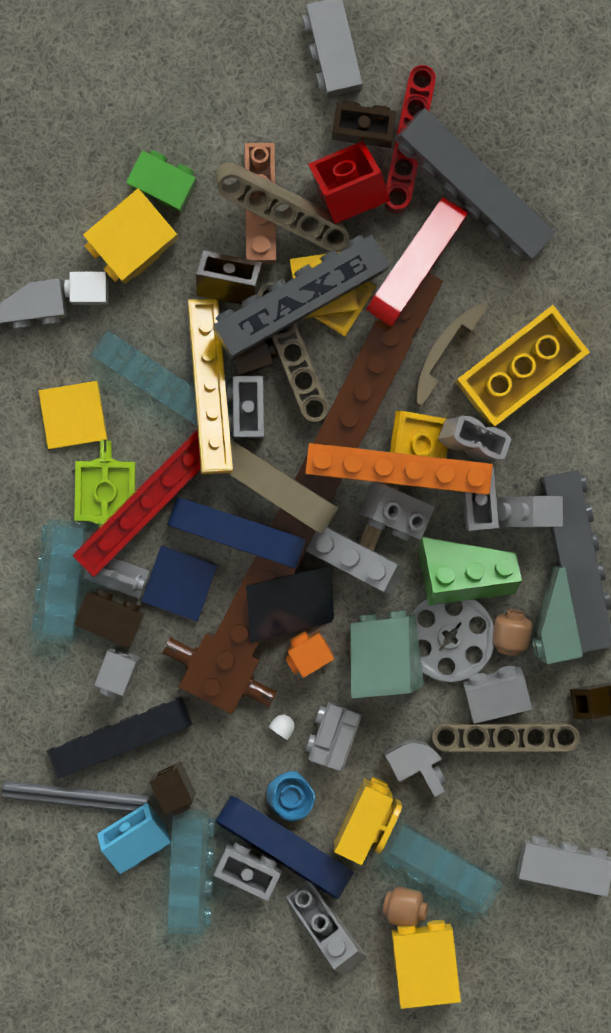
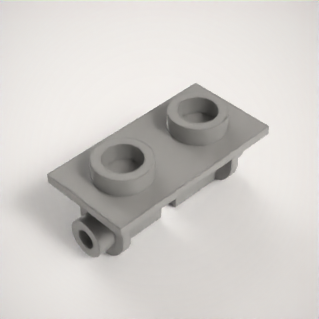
M112 558L95 577H92L86 571L84 579L140 599L150 571Z

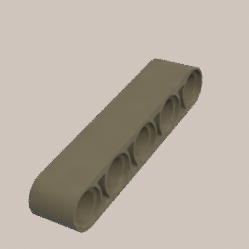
M224 163L217 168L215 177L218 192L226 200L329 251L336 250L339 252L347 246L346 243L349 242V235L344 221L334 224L326 209L235 163ZM230 177L237 179V181L231 185L223 183L225 179ZM255 191L263 192L258 198L250 197L251 193ZM281 204L289 205L284 211L276 210ZM308 217L315 218V220L309 224L302 223V221ZM331 231H340V233L336 236H328V234Z
M273 283L265 284L258 291L259 298L269 291L268 287L273 285ZM294 323L288 332L284 334L277 333L272 336L302 416L310 423H319L327 416L328 405L297 325ZM290 346H295L301 351L300 359L295 362L288 361L284 356L285 350ZM300 374L309 375L312 379L311 387L305 390L299 389L295 384L297 376ZM313 401L319 402L323 406V413L316 418L310 417L306 412V406Z
M230 439L233 471L228 474L307 526L323 534L339 508L244 446Z
M440 722L433 727L431 732V738L436 748L445 752H567L575 749L580 740L579 732L568 722H480L476 724L474 722ZM443 729H449L453 732L452 740L446 744L437 741V735ZM473 729H479L483 734L481 741L476 744L469 743L467 740L468 733ZM503 729H509L512 731V739L505 744L499 743L497 740L498 733ZM532 729H540L542 733L540 741L534 744L529 743L527 740L528 733ZM562 729H570L571 739L567 743H559L557 740L558 733Z

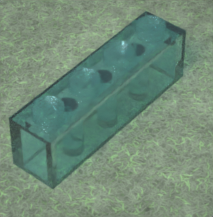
M48 519V525H43L41 542L46 543L45 554H40L38 562V572H43L42 583L37 584L35 591V602H39L38 614L34 613L32 619V631L36 632V639L70 643L75 641L76 626L74 623L78 615L83 567L71 555L85 542L87 523Z
M187 810L175 816L172 813L167 933L203 935L205 926L211 925V908H206V896H212L213 878H207V866H213L214 848H208L209 836L214 837L215 818H210V810Z
M397 819L381 852L385 863L395 869L402 866L410 871L408 875L421 884L427 881L436 886L434 889L436 893L446 899H450L453 896L461 901L460 906L474 915L477 911L483 915L486 914L503 885L498 877Z

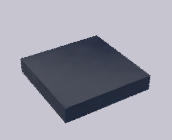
M161 545L141 602L198 621L218 565Z

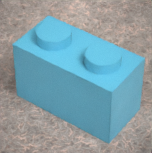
M148 802L97 833L101 852L120 874L136 867L141 861L161 851L171 843L166 825Z

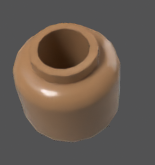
M509 609L506 614H500L495 618L492 641L497 647L498 652L505 655L518 656L520 652L528 649L533 624L524 617V612Z
M397 886L392 892H387L383 914L387 915L388 922L393 925H415L416 928L420 920H426L429 904L424 903V896L421 891Z

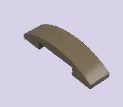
M484 302L474 306L455 319L432 346L419 374L415 401L417 406L421 407L438 383L437 379L429 375L430 371L460 327L468 333L473 330L488 307Z

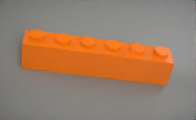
M309 443L305 475L489 495L493 464Z

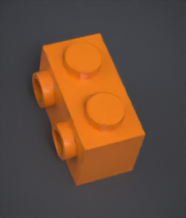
M319 630L310 635H307L306 631L290 640L291 646L288 647L289 655L286 656V661L294 674L300 672L304 678L334 660V655Z

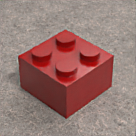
M364 141L308 164L316 189L334 224L348 220L357 214L377 208L381 204L390 201L382 172Z

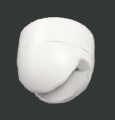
M279 715L273 719L268 727L288 740L294 731V721L289 716Z

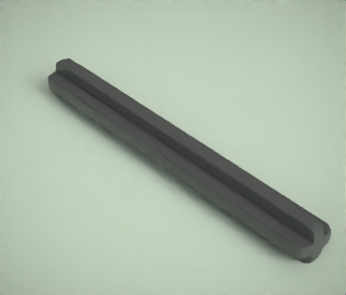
M5 781L2 786V797L4 799L133 812L148 802L149 804V797L142 795Z

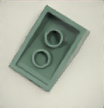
M562 566L551 567L534 629L535 638L530 639L533 655L540 658L546 664L583 657L566 569Z

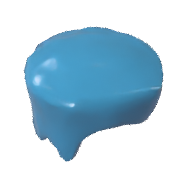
M288 771L280 774L268 785L266 792L267 802L277 816L291 822L305 818L312 810L315 803V793L309 782L297 771Z

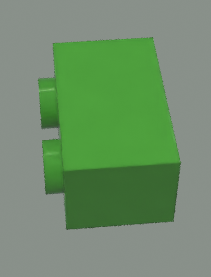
M142 150L126 181L128 187L133 190L139 188L145 196L182 214L197 184V179L193 176L194 171L182 164H178L175 167L167 163V157L156 151L151 150L149 154Z

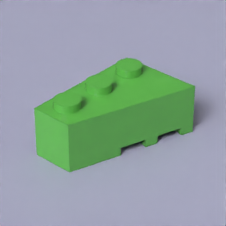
M425 537L421 538L418 554L428 605L516 594L522 582L516 553Z

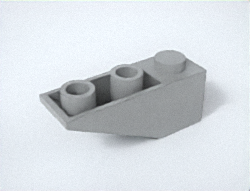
M60 279L30 282L0 303V331H2L1 323L13 322V329H25L31 327L30 319L43 321V325H55L61 323L60 318L67 317L63 282Z
M306 881L286 896L334 970L344 975L367 958L355 938L314 885Z

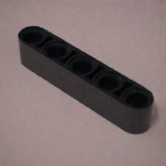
M181 696L169 703H162L152 707L139 715L135 714L122 719L114 725H107L97 729L84 737L80 736L67 741L59 747H52L46 750L56 777L59 779L185 729L193 723Z

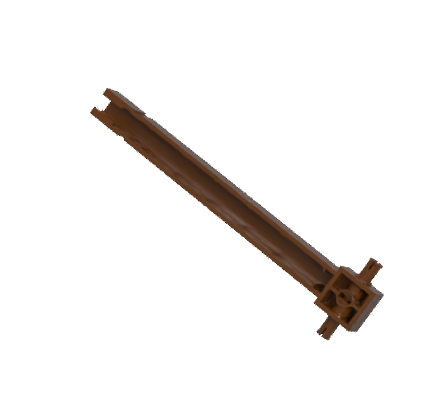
M429 273L392 327L381 320L375 321L313 442L314 444L349 448L359 447L413 342L411 338L415 331L419 330L444 280ZM306 456L295 480L331 502L342 479L305 475ZM280 508L271 528L306 540L298 562L299 565L316 530ZM255 556L215 635L207 631L199 648L195 647V649L170 637L166 645L177 651L166 646L162 654L186 665L185 668L187 669L179 688L230 714H233L240 698L245 696L267 708L270 707L272 700L262 694L274 699L277 691L253 680L254 677L252 676L260 661L259 657L253 655L259 641L250 642L246 585L292 575L296 569Z

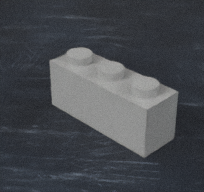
M322 0L306 4L307 14L302 15L305 32H311L314 43L309 44L312 61L319 62L321 72L316 73L319 90H325L327 98L362 90V79L343 0Z
M329 527L326 528L323 534L316 531L306 550L312 555L389 594L393 593L406 568Z
M531 836V840L523 839L516 874L519 879L608 897L611 882V857L607 856L608 852L602 849L591 847L589 852L578 850V845L573 843L561 842L560 846L549 844V839Z

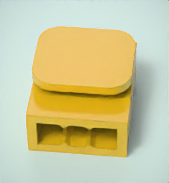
M139 188L83 234L88 241L84 245L85 248L95 259L99 256L103 258L108 264L103 269L114 282L120 279L124 284L143 272L179 239L177 233Z
M372 777L371 781L363 779L334 840L335 853L363 865L372 844L374 852L379 854L382 852L402 809L401 801L396 798L393 799L388 783L376 777Z
M443 920L428 922L427 926L415 928V925L397 926L396 930H391L401 1009L461 1002L451 924H445Z

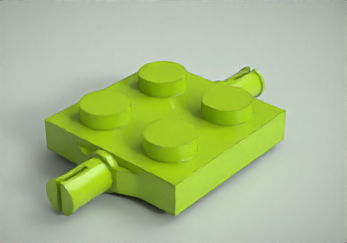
M104 440L99 441L100 458L92 461H75L74 521H91L99 524V527L136 491V462H120L112 459V441Z

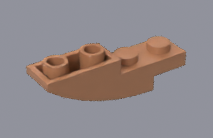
M245 143V169L274 184L275 143ZM255 191L251 193L250 197L258 198L263 192ZM246 210V259L260 261L262 264H277L276 224Z

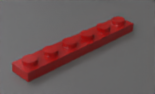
M198 429L71 555L92 577H95L201 469Z

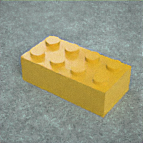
M552 305L459 377L455 383L489 427H495L590 352L554 305Z

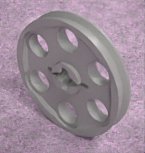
M427 599L415 608L411 615H416L418 639L427 640L431 644V652L427 656L421 657L423 673L440 681L454 682L469 678L486 665L494 649L492 641L494 625L486 609L475 599L461 601L462 611L456 616L449 615L446 612V603L428 605ZM423 610H429L435 616V622L430 627H423L418 623V615ZM477 616L482 617L486 621V629L479 634H475L469 629L470 620ZM461 622L455 635L458 641L455 644L449 642L448 645L446 644L439 651L445 639L442 634L443 631L447 630L450 632ZM471 646H477L482 650V659L477 663H470L465 657L466 650ZM443 658H450L455 663V669L449 675H444L438 670V662Z

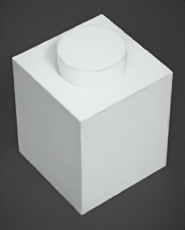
M70 272V280H65L64 284L65 297L70 298V303L73 305H109V275L106 272Z

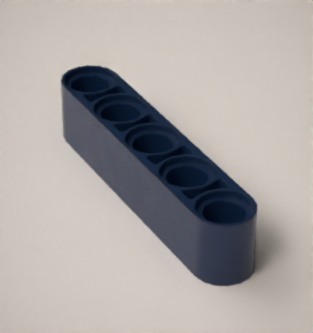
M180 497L176 498L167 523L168 526L294 569L298 565L306 542L305 539Z
M230 795L215 820L218 825L263 854L273 857L279 864L336 899L340 898L354 874L353 871L232 795Z

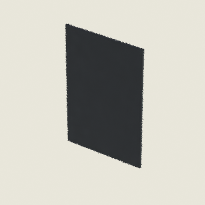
M331 566L246 585L251 643L331 623L334 619Z

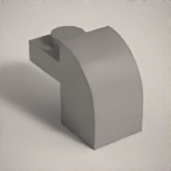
M410 740L402 742L384 752L399 782L421 771L434 797L445 792L441 785L446 782L445 777L439 766L434 768L431 766L440 761L441 757L429 744Z

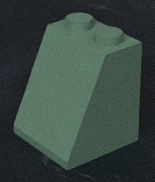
M406 610L388 612L387 618L377 619V613L359 615L360 621L350 623L352 699L407 694L424 686L416 615H406Z

